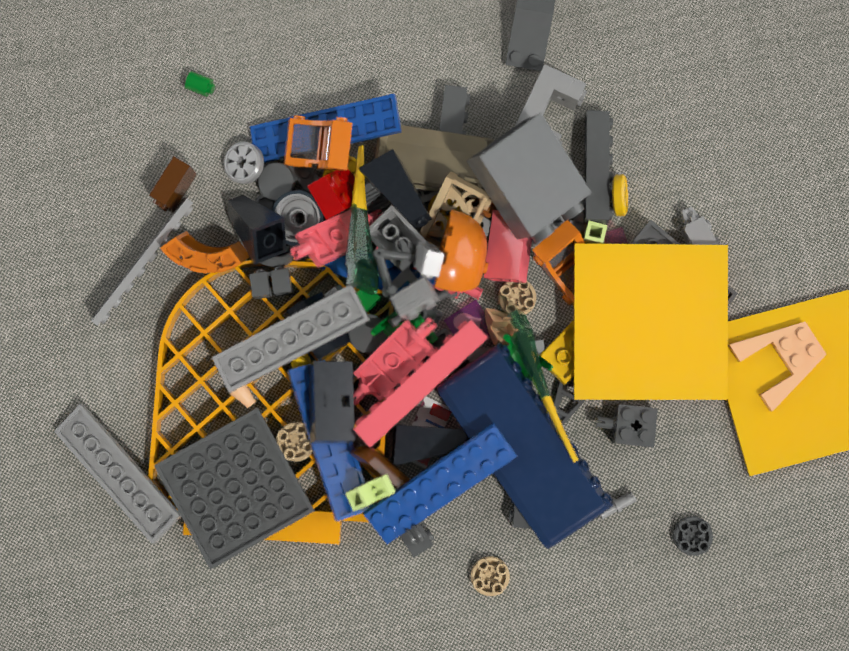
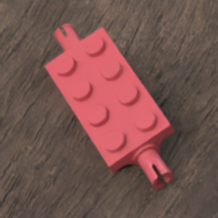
M353 208L298 232L295 238L300 245L291 248V256L297 254L294 259L298 260L308 255L319 268L372 243L373 241L364 231L383 214L378 215L382 210L377 209L370 214H359Z
M427 318L417 329L409 320H406L353 373L359 379V387L353 392V399L357 397L354 400V405H358L366 395L370 394L381 401L392 388L394 389L406 375L435 349L425 338L437 327L435 322L428 327L433 321L431 318Z

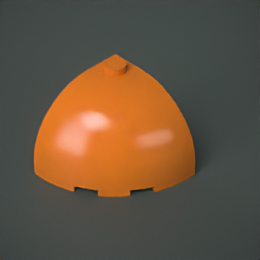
M451 210L439 249L445 257H443L440 276L435 277V288L457 292L469 291L478 287L483 273L486 274L488 263L485 262L487 239L484 230L475 219L465 213Z

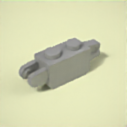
M692 206L680 213L685 225L682 228L681 234L687 245H721L718 237H714L711 231L712 226L707 219L705 220L703 216L699 217Z

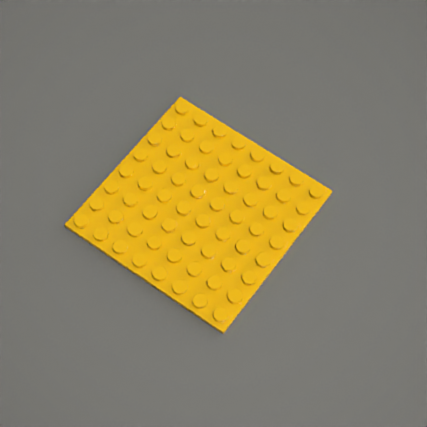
M574 244V400H728V245Z
M849 290L728 321L727 402L749 476L849 450ZM806 322L826 355L773 411H769L760 394L792 374L772 343L741 362L737 361L729 345Z

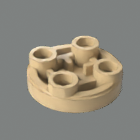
M528 281L526 283L506 282L498 293V303L506 314L513 317H521L528 314L534 308L536 292Z
M289 423L278 432L277 443L287 460L302 461L313 453L304 423Z
M486 556L476 561L473 565L471 582L479 593L485 596H495L501 594L508 586L510 579L509 570L501 559L494 556Z

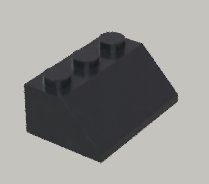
M320 292L299 302L287 310V312L292 316L325 297ZM347 332L312 351L319 361L324 360L351 342L349 334Z

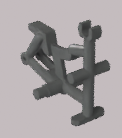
M403 240L398 241L401 252L387 251L379 248L372 253L383 285L382 294L384 297L389 298L398 316L388 320L391 327L398 326L405 319L400 317L390 297L396 294V291L407 280L410 284L418 280L409 268V265L414 261V257ZM385 259L400 260L398 268L401 273L392 282ZM443 290L437 294L439 301L447 297L454 298L458 295L457 292L449 294L448 290Z

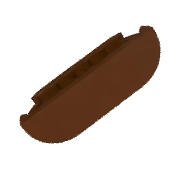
M360 446L354 448L349 453L376 477L387 474L394 490L410 481L407 475L373 447Z

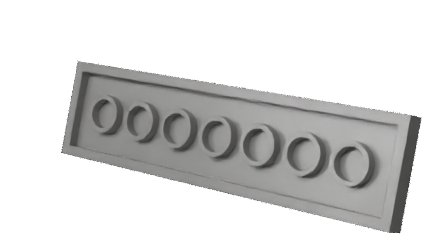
M188 198L183 199L92 316L91 322L98 326L100 322L104 324L110 316V309L112 307L116 309L122 301L120 296L124 292L128 293L134 286L132 282L136 276L138 278L141 277L146 270L145 264L148 261L151 263L158 255L155 251L159 246L165 245L170 239L167 237L171 231L175 232L182 224L179 220L183 216L187 217L193 210V207H191L192 201Z
M349 285L212 357L229 393H232L370 321L353 285Z
M79 404L54 431L152 544H155L182 516L84 404Z

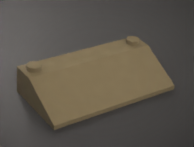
M401 125L402 133L377 138L375 159L394 149L417 189L439 192L446 176L452 171L458 177L484 190L466 161L491 144L494 139ZM453 184L462 195L466 192V190ZM468 195V196H467V197H470V198L479 199V198H478L477 196H475V195Z

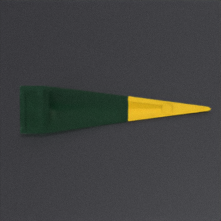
M361 145L358 147L345 266L348 269L347 284L373 295L378 293L379 274L376 261L372 256L373 247L367 214L365 176L359 169L364 165V146Z
M516 309L510 312L512 316L510 321L514 329L519 331L513 334L511 340L572 461L575 462L578 458L561 424L548 390L536 347L533 328L525 313Z

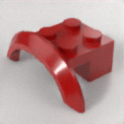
M348 168L347 170L333 169L335 171L307 186L326 220L353 206L355 177ZM356 209L359 214H363L364 210Z

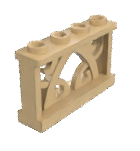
M451 171L446 176L429 212L432 220L422 227L419 234L429 244H434L440 249L441 243L430 238L429 235L442 237L443 239L448 221L440 212L441 209L450 211L460 206L462 213L472 217L471 213H476L474 219L481 224L484 218L481 214L483 210H488L492 200L489 199L490 197L485 190L458 177L457 174ZM453 184L466 190V192L462 195ZM468 195H475L479 198L480 203L477 207L472 206V201L475 199H470L466 202L465 198ZM447 199H451L452 203L455 200L457 202L450 206L447 204ZM438 220L443 222L444 229H441L442 225L438 226L436 224Z

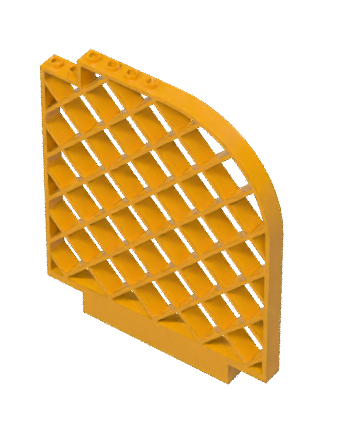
M293 258L291 263L285 265V269L286 267L321 269L315 265L312 259H305V262H300ZM252 260L244 261L230 270L210 273L204 276L181 297L173 308L164 326L159 345L148 478L176 509L177 507L170 494L158 482L157 470L154 465L178 453L177 451L197 434L202 438L208 436L203 429L223 411L232 421L238 419L229 408L237 399L230 396L224 402L207 383L218 372L216 365L205 375L201 376L185 356L205 339L219 353L223 352L224 350L212 338L211 334L231 316L249 335L246 338L248 339L269 328L278 319L284 320L285 318L282 315L304 296L306 299L310 296L307 293L328 275L338 285H341L342 289L346 286L333 273L331 268L325 265L321 266L325 267V270L304 288L291 276L292 283L300 292L279 310L267 298H262L274 314L253 333L236 314L240 308L253 298L252 290L230 307L210 285V282L218 277L237 270L251 286L250 279L241 269L266 266L261 263L254 264ZM353 280L352 285L357 293L361 288H357L358 281ZM205 286L227 310L206 329L185 307L190 299ZM372 289L377 295H383L382 290ZM390 300L375 314L380 318L388 310L389 315L394 312V307ZM183 311L201 334L179 351L171 342L170 336L177 318ZM351 342L324 359L331 361L349 346L363 363L366 361ZM169 347L175 354V356L166 363L167 350ZM310 351L309 353L312 355V357L316 361H319L313 353V351ZM181 361L198 381L176 399L164 385L165 374ZM283 367L278 368L290 382L287 371ZM356 376L353 378V385L359 381ZM259 379L247 384L248 388L267 407V410L262 413L263 417L267 418L272 413L283 427L287 425V422L276 409L294 394L293 388L271 405L254 386ZM203 386L219 404V407L198 424L182 406V403ZM163 394H165L171 401V404L162 411ZM384 397L381 401L378 402L383 403L386 400V398ZM360 404L356 405L364 416L367 415L368 417L372 413L370 409L366 412ZM177 408L194 429L175 446H172L161 433V421ZM386 434L381 438L380 446L376 449L383 456H385ZM161 442L168 452L158 460L159 444ZM314 453L309 456L312 461L296 474L297 479L314 464L317 465ZM364 466V468L371 474V476H372L373 478H377L372 472H370V471ZM325 494L314 505L312 504L314 512L264 540L340 544L342 521H369L364 516V512L336 522L332 511L316 510L328 498L327 494ZM184 522L183 535H191Z

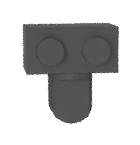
M424 520L417 525H411V529L407 528L406 532L400 535L413 558L434 545L432 542L435 539L429 529L425 531L422 526Z

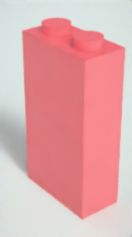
M493 210L486 256L488 269L486 274H484V278L499 282L526 283L532 237L516 239L498 210Z

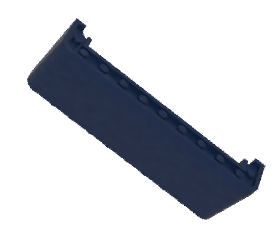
M500 342L437 386V390L470 439L492 424H495L513 448L517 457L496 470L494 474L545 548L550 549L612 508L613 501L611 496L602 489L600 480L590 472L588 463L581 459L578 449L573 443L571 445L578 460L572 461L542 401L543 398L534 391L530 379L525 378L519 363L510 356L508 347Z

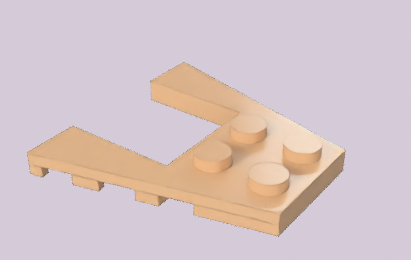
M806 322L729 345L737 361L741 362L772 343L792 374L760 394L769 411H773L826 355Z

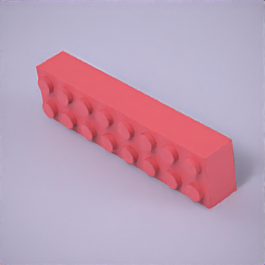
M465 320L457 327L458 333L454 336L450 334L443 340L445 344L440 349L436 347L429 353L430 359L425 363L421 361L414 368L415 373L413 375H406L399 382L401 386L398 389L392 388L384 396L386 400L383 403L377 402L370 409L372 413L368 417L363 415L355 423L357 427L354 431L369 447L377 443L488 339L472 320L469 322Z

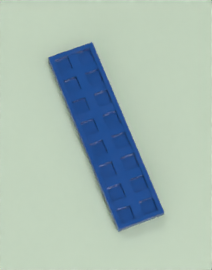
M395 94L298 115L304 116L305 120L331 121L336 120V117L347 118L348 122H352L350 144L402 133ZM293 117L250 126L252 144L261 150L264 163L285 158L288 121ZM294 124L291 157L317 151L320 127Z
M308 365L288 370L287 373L310 441ZM353 443L311 444L335 521L358 515L372 507L373 504L353 511L345 494L365 483L359 461L349 454L354 449Z
M492 424L395 490V493L383 498L364 511V516L385 543L388 544L405 533L407 528L411 529V525H417L516 458L517 454L496 425Z

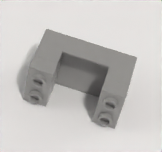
M544 65L516 125L528 117L539 113L544 114L550 100L574 111L576 106H581L587 91L584 89L587 83L548 65ZM553 131L562 145L563 142L560 141L562 134Z

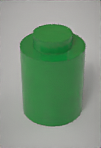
M191 71L186 78L185 89L208 97L209 94H213L215 84L213 79Z

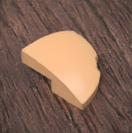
M490 308L485 309L487 328L495 346L500 342L503 345H509L502 338L504 334L512 336L519 342L532 338L530 331L518 320L514 321L512 318L507 317L508 314Z

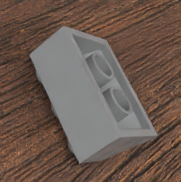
M392 205L364 231L382 250L401 252L398 241H405L413 257L418 242L428 243ZM391 260L398 268L400 260ZM412 263L409 265L410 269L415 267Z

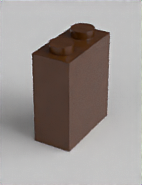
M173 156L149 194L154 199L152 203L165 212L167 210L174 212L197 176V173L188 164Z

